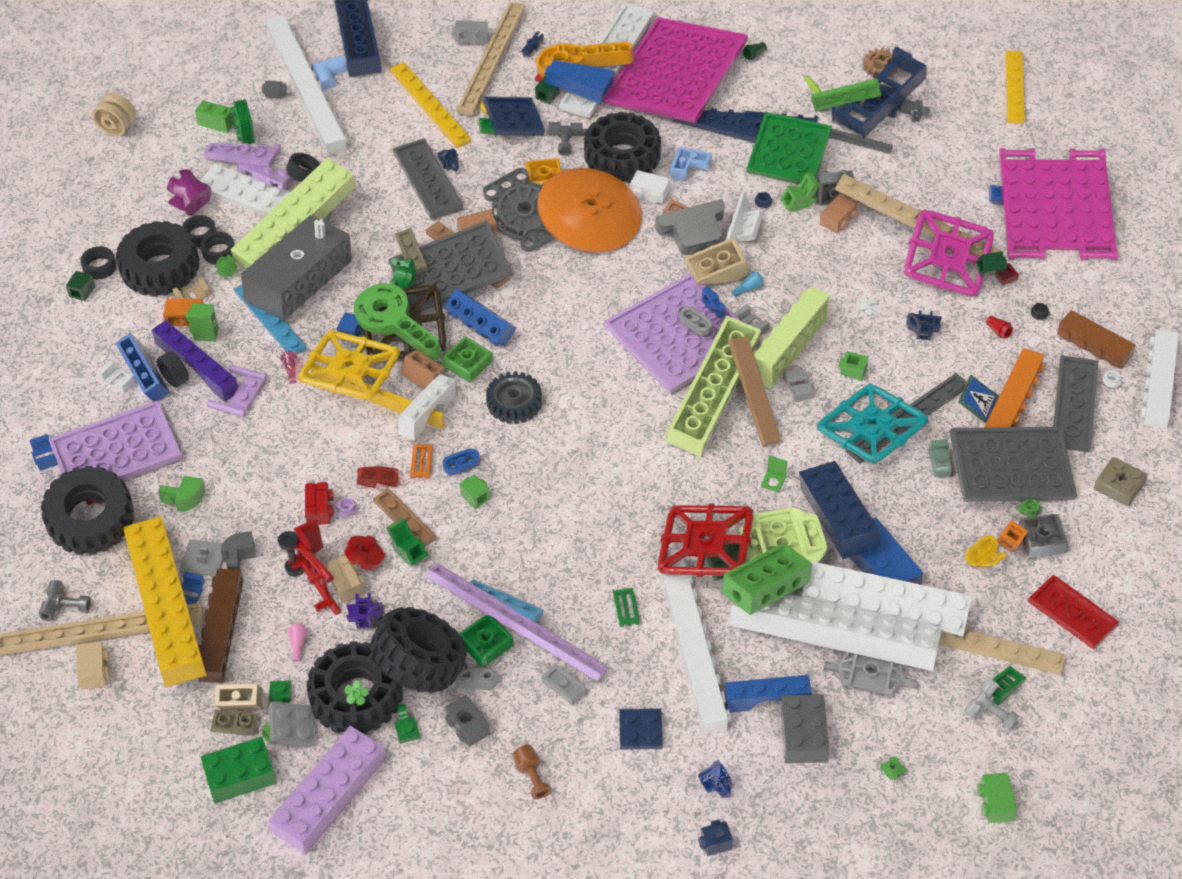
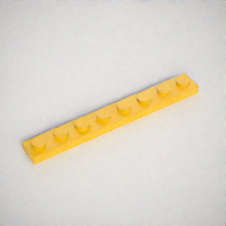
M405 62L390 67L391 74L456 148L471 142V137Z

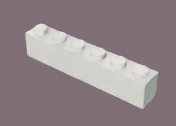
M1156 329L1155 335L1150 337L1149 347H1152V350L1148 352L1147 361H1150V364H1147L1145 375H1149V377L1145 378L1144 389H1147V392L1143 393L1142 403H1145V406H1142L1140 417L1144 418L1143 425L1167 428L1170 418L1179 333Z

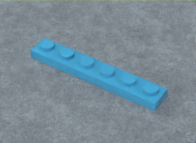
M242 285L234 289L236 295L290 358L306 350V345L285 321L244 301Z

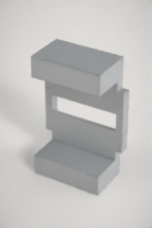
M745 305L734 313L746 324L757 319L758 322L752 326L761 330L760 335L769 330L770 323L767 320L762 321L755 314H751V307L749 305Z
M802 367L784 371V379L790 391L794 393L795 402L813 398V385L807 372L805 373ZM807 379L808 381L806 383L791 386L790 384Z

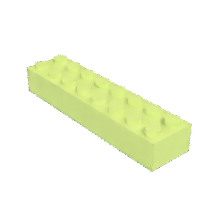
M327 157L230 249L236 263L247 269L309 215L323 220L357 187L354 175Z
M726 316L668 429L667 443L701 457L740 379L728 341L733 338L748 337L753 352L759 341L760 329Z

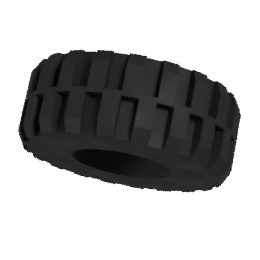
M632 112L609 113L604 117H599L596 122L589 126L585 133L584 159L590 169L606 172L621 181L630 183L637 170L651 174L653 169H656L661 158V136L659 135V130L650 120H647L642 115H636ZM616 145L632 146V148L624 150L615 149L612 147Z
M152 221V223H144L137 228H133L129 234L122 238V242L120 241L116 252L117 265L123 282L131 290L138 291L145 296L147 294L154 297L170 295L173 292L172 289L176 287L180 291L182 287H186L191 282V279H194L200 266V258L194 237L187 229L182 228L179 224H172L169 221ZM158 255H168L167 258L161 261H147L150 258Z
M76 467L72 471L62 473L57 480L55 479L51 482L50 489H47L43 495L41 516L48 535L52 537L53 542L57 546H62L63 550L67 552L75 551L78 555H84V553L93 555L102 550H109L112 545H117L121 542L122 536L125 537L123 527L133 523L134 506L126 483L123 479L118 478L116 473L113 471L107 472L106 468ZM97 500L106 504L102 513L91 520L80 521L70 517L72 510L81 502Z
M399 607L389 611L380 621L370 642L372 657H374L376 665L382 669V672L392 678V681L395 683H399L410 690H417L420 693H436L447 689L454 683L466 662V647L457 630L452 628L447 621L442 620L434 613L426 612L424 609Z
M351 641L348 644L341 643L336 645L335 648L325 651L322 657H318L314 662V667L308 673L309 679L307 680L306 688L312 712L324 727L328 728L330 726L331 731L340 733V731L345 732L351 726L361 733L367 734V731L372 729L375 731L381 728V724H387L392 719V713H397V706H399L403 698V686L392 681V678L386 676L382 669L376 665L375 659L371 654L370 643H358L357 641ZM354 678L367 679L374 684L369 690V694L363 696L365 703L362 705H358L356 700L353 704H349L346 701L347 697L339 695L336 691L340 685Z

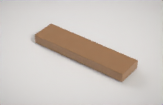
M389 488L373 498V502L393 522L400 518L406 519L413 536L420 538L424 547L437 539L436 535Z

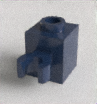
M720 819L711 821L709 826L701 827V836L698 837V842L701 850L705 849L707 856L733 850V838L726 821L720 822Z

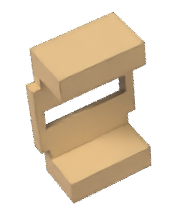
M202 277L197 279L198 285H192L180 291L177 287L172 289L174 297L179 299H192L187 291L189 289H192L197 299H204L211 294L209 287Z

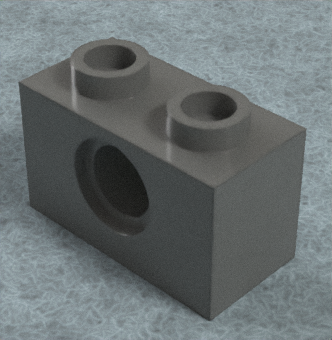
M467 694L445 706V720L450 727L454 726L457 730L456 735L461 742L465 741L470 747L490 735L489 723Z

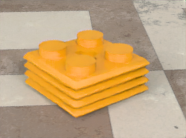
M559 158L525 162V168L529 172L528 182L538 183L542 186L549 178L562 171Z

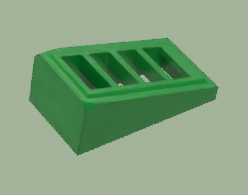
M1007 667L992 679L999 684V687L992 694L995 697L993 702L999 706L1027 677L1013 667ZM1007 675H1010L1012 678L1015 679V681L1010 679Z

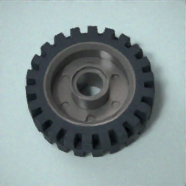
M513 371V375L510 372H506V376L500 374L499 379L495 377L493 382L489 383V388L487 387V407L490 414L495 419L499 418L500 422L506 420L507 424H511L512 421L515 424H519V420L522 423L526 422V418L531 420L533 415L536 416L538 410L540 411L542 391L540 384L537 383L535 378L532 379L531 375L528 374L526 376L524 372H521L520 375H518V371Z

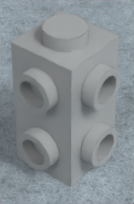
M456 20L455 26H452V36H455V41L461 44L474 42L475 44L482 45L487 43L488 22Z

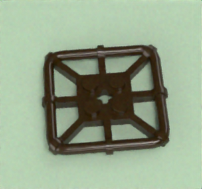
M433 284L403 288L402 290L406 295L424 293L416 303L409 304L410 318L422 327V323L437 322L438 341L443 352L446 349L447 342L444 324L446 317L443 313L438 286ZM433 296L436 313L421 315V307ZM381 307L378 311L382 312L388 307ZM362 328L364 336L372 340V333ZM390 334L385 336L380 343L389 344L392 341L402 339L396 334ZM404 340V351H400L398 359L405 358L406 355L415 351V349L409 350V344ZM366 347V353L370 356L382 352V350H373V348Z

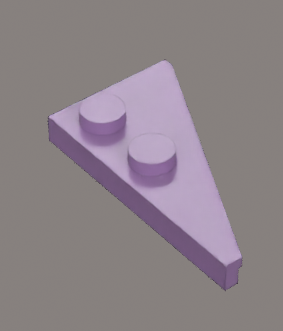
M241 163L237 164V171L243 174L252 173V178L269 185L278 184V189L281 190L295 180L288 175L286 170L278 171L273 170L272 167L262 168Z

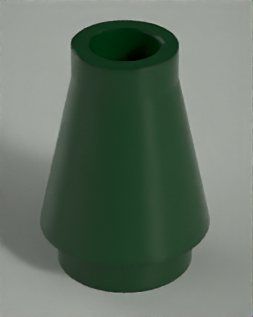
M764 42L746 45L743 49V56L746 60H754L767 50V46Z

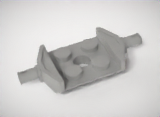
M847 652L838 664L826 661L824 669L839 673L843 689L846 690V687L849 686L888 695L887 699H891L900 687L906 686L916 689L918 681L905 678L899 663ZM874 668L877 672L870 674L866 669Z

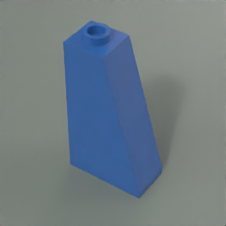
M553 60L551 65L546 67L544 75H546V83L601 104L613 84L615 71Z

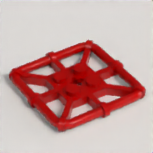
M709 503V505H674L670 507L664 534L660 538L661 548L657 570L661 574L696 575V577H703V575L724 576L725 573L746 563L748 546L751 545L752 541L750 535L753 524V509L749 506H717L714 503ZM684 513H707L705 521L691 520ZM715 513L734 514L725 521H713ZM675 517H678L687 526L686 534L672 533ZM745 518L742 535H727L730 527ZM672 542L683 543L681 550L667 558L669 544ZM725 544H740L737 563L724 551ZM686 556L698 557L696 567L673 566ZM705 557H720L730 568L704 567Z

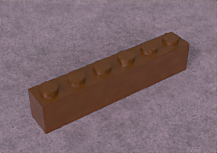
M217 569L216 576L212 577L213 591L208 596L209 610L205 611L206 624L201 629L202 643L198 645L207 676L198 678L199 682H224L244 582L242 571L239 569Z

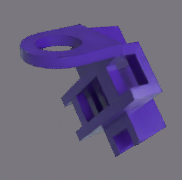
M368 593V598H359V594H355L356 604L346 605L348 610L347 620L348 622H356L357 629L372 628L373 623L383 618V602L372 603L371 593Z

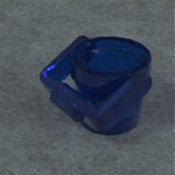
M718 759L699 773L698 777L707 793L716 790L722 798H730L732 779L722 762Z

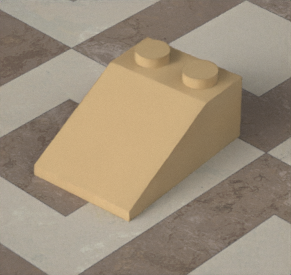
M734 237L684 258L697 285L735 282L750 274L747 262Z

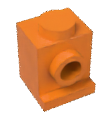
M1010 520L996 540L998 544L1013 552L1019 546L1028 530Z

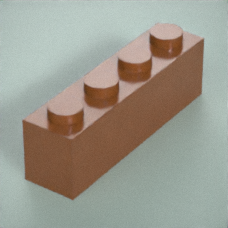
M1073 310L1059 323L1057 335L1064 340L1076 344L1079 348L1087 350L1095 357L1109 362L1112 366L1122 369L1134 354L1136 344Z

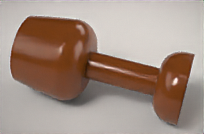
M532 745L520 746L512 755L516 769L520 773H528L534 785L531 790L532 798L538 800L548 796L552 792V788L548 783L541 782L536 771L540 765V757Z

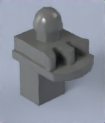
M917 99L916 101L904 100L901 104V112L911 114V122L913 123L920 122L922 114L928 115L930 113V108L923 107V101Z

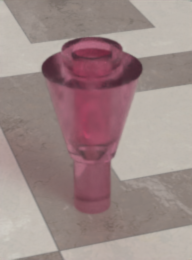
M285 351L280 355V360L288 374L289 384H294L297 382L295 373L298 354L293 351Z

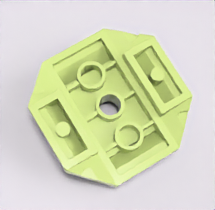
M793 507L753 514L750 535L752 541L751 545L748 546L746 559L748 562L772 548L786 543L808 561L820 563L827 553L828 547L818 516L812 513L808 514ZM744 524L739 528V535L743 534Z

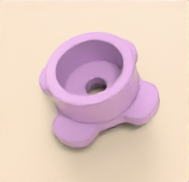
M343 498L336 504L341 518L358 512V508L354 506L355 501L353 499Z

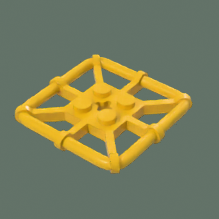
M329 330L317 347L310 352L308 360L300 370L298 380L307 385L329 390L333 394L340 393L369 401L377 394L384 381L389 378L390 371L397 362L401 352L396 346L369 340L365 336L358 337ZM337 339L359 344L355 351L344 349ZM329 341L336 350L334 357L321 354ZM366 347L385 351L372 356L363 354ZM388 360L385 367L381 370L371 368L375 363ZM315 362L328 365L325 369L308 373ZM366 375L377 378L371 389H368L363 382ZM331 377L335 378L336 381L329 383L318 379ZM344 381L357 384L360 391L344 387L342 384Z

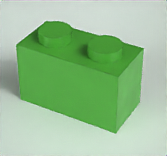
M202 100L195 110L199 126L228 133L233 126L234 117H232L230 107Z
M192 303L190 310L187 311L186 320L190 323L189 331L193 335L194 341L216 342L219 326L214 305Z
M1008 773L982 775L980 783L977 784V791L979 797L983 798L982 813L983 816H987L988 823L1015 821L1017 808Z

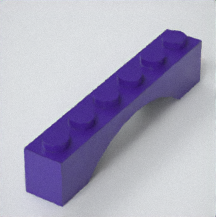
M167 320L151 330L155 344L164 352H174L180 359L186 362L221 400L226 402L234 396L238 389L236 378Z

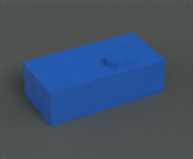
M876 517L873 518L874 523L879 529L881 548L850 557L852 561L864 573L921 585L923 579L922 570Z

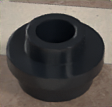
M1036 303L1031 308L1030 313L1033 318L1044 320L1049 316V309L1044 303Z

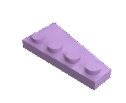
M210 143L204 151V158L263 168L271 166L281 147L280 144H274V147H266V144L249 146L248 143H241L240 145L233 146L232 143Z

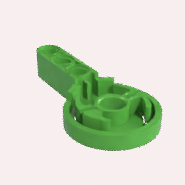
M388 283L376 284L365 289L357 297L354 303V315L358 324L363 329L373 333L385 332L386 336L396 334L415 350H419L432 360L440 358L442 350L438 339L410 318L409 301L405 292L400 287ZM381 307H388L382 312H377Z

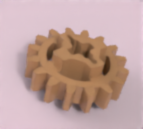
M883 47L881 50L875 48L874 52L869 50V54H865L863 69L867 70V75L872 74V78H874L892 62L890 49L884 51ZM897 67L889 76L893 77V74L897 73L899 67Z

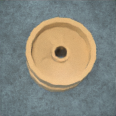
M107 93L92 112V118L97 127L103 132L114 136L123 135L137 115L133 104L127 98L117 93Z

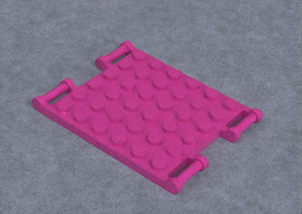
M1029 148V150L999 149L1008 259L1039 258V260H1045V250H1079L1080 260H1086L1087 258H1111V260H1117L1118 251L1115 241L1106 149L1076 150L1075 148H1070L1069 160L1036 159L1035 148ZM1006 157H1029V159H1006ZM1076 157H1099V160H1076ZM1017 250H1038V251H1017ZM1087 250H1109V251H1087Z

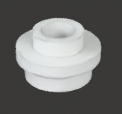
M1114 370L1107 371L1102 377L1103 384L1109 388L1120 386V374Z

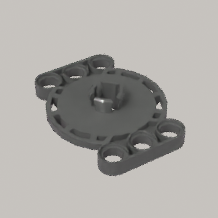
M517 168L486 185L483 189V194L487 201L493 202L491 212L496 221L497 229L509 238L520 240L521 249L525 252H531L556 238L545 228L539 217L537 203L543 186L538 183L528 182V170ZM518 174L526 175L524 179H518L516 176ZM510 182L511 185L505 188L502 186V183ZM495 190L496 194L489 196L487 191ZM520 207H522V210H523V211H529V212H527V213H521V212H520ZM495 208H497L498 212L496 215H494ZM540 232L548 233V236L545 238H541L538 235ZM526 240L533 242L531 246H525L523 243Z

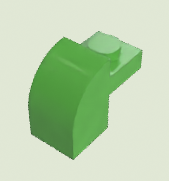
M806 173L799 186H787L780 200L788 211H798L810 207L817 200L815 192L820 184L812 173Z
M184 476L179 488L160 485L158 493L161 502L167 505L176 504L177 511H188L201 502L206 489L203 478Z

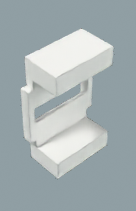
M111 360L98 371L99 378L106 385L123 393L136 382L131 372L128 374L120 368L117 369L115 363ZM121 373H124V374H125V375H124L120 380H118L114 385H111V384H110V383L113 382Z

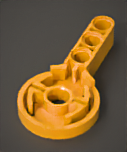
M630 42L583 46L581 44L559 43L541 51L537 56L536 66L538 73L544 78L545 69L548 65H551L553 60L601 67L630 64L634 61V54Z

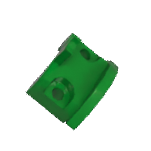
M392 258L391 264L394 265L395 271L390 284L402 288L412 287L416 274L414 261L412 259Z

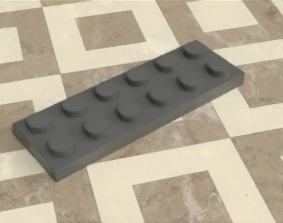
M425 138L393 148L396 159L431 220L463 209L460 198Z
M1060 356L1053 427H1062L1066 449L1090 452L1099 360Z

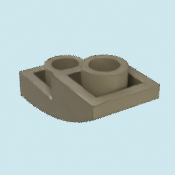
M216 709L210 731L251 735L253 734L258 714L237 710L235 714Z

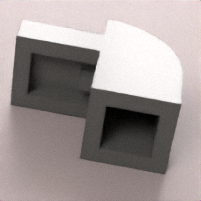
M252 531L233 534L223 542L221 554L223 561L226 562L227 569L240 570V560L256 558Z

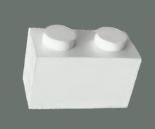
M637 170L630 183V190H632L637 199L663 204L670 191V179Z

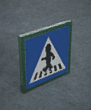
M969 375L958 403L986 424L999 396L973 375Z

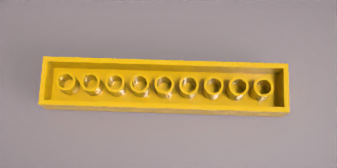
M162 516L124 526L123 529L165 688L207 676Z

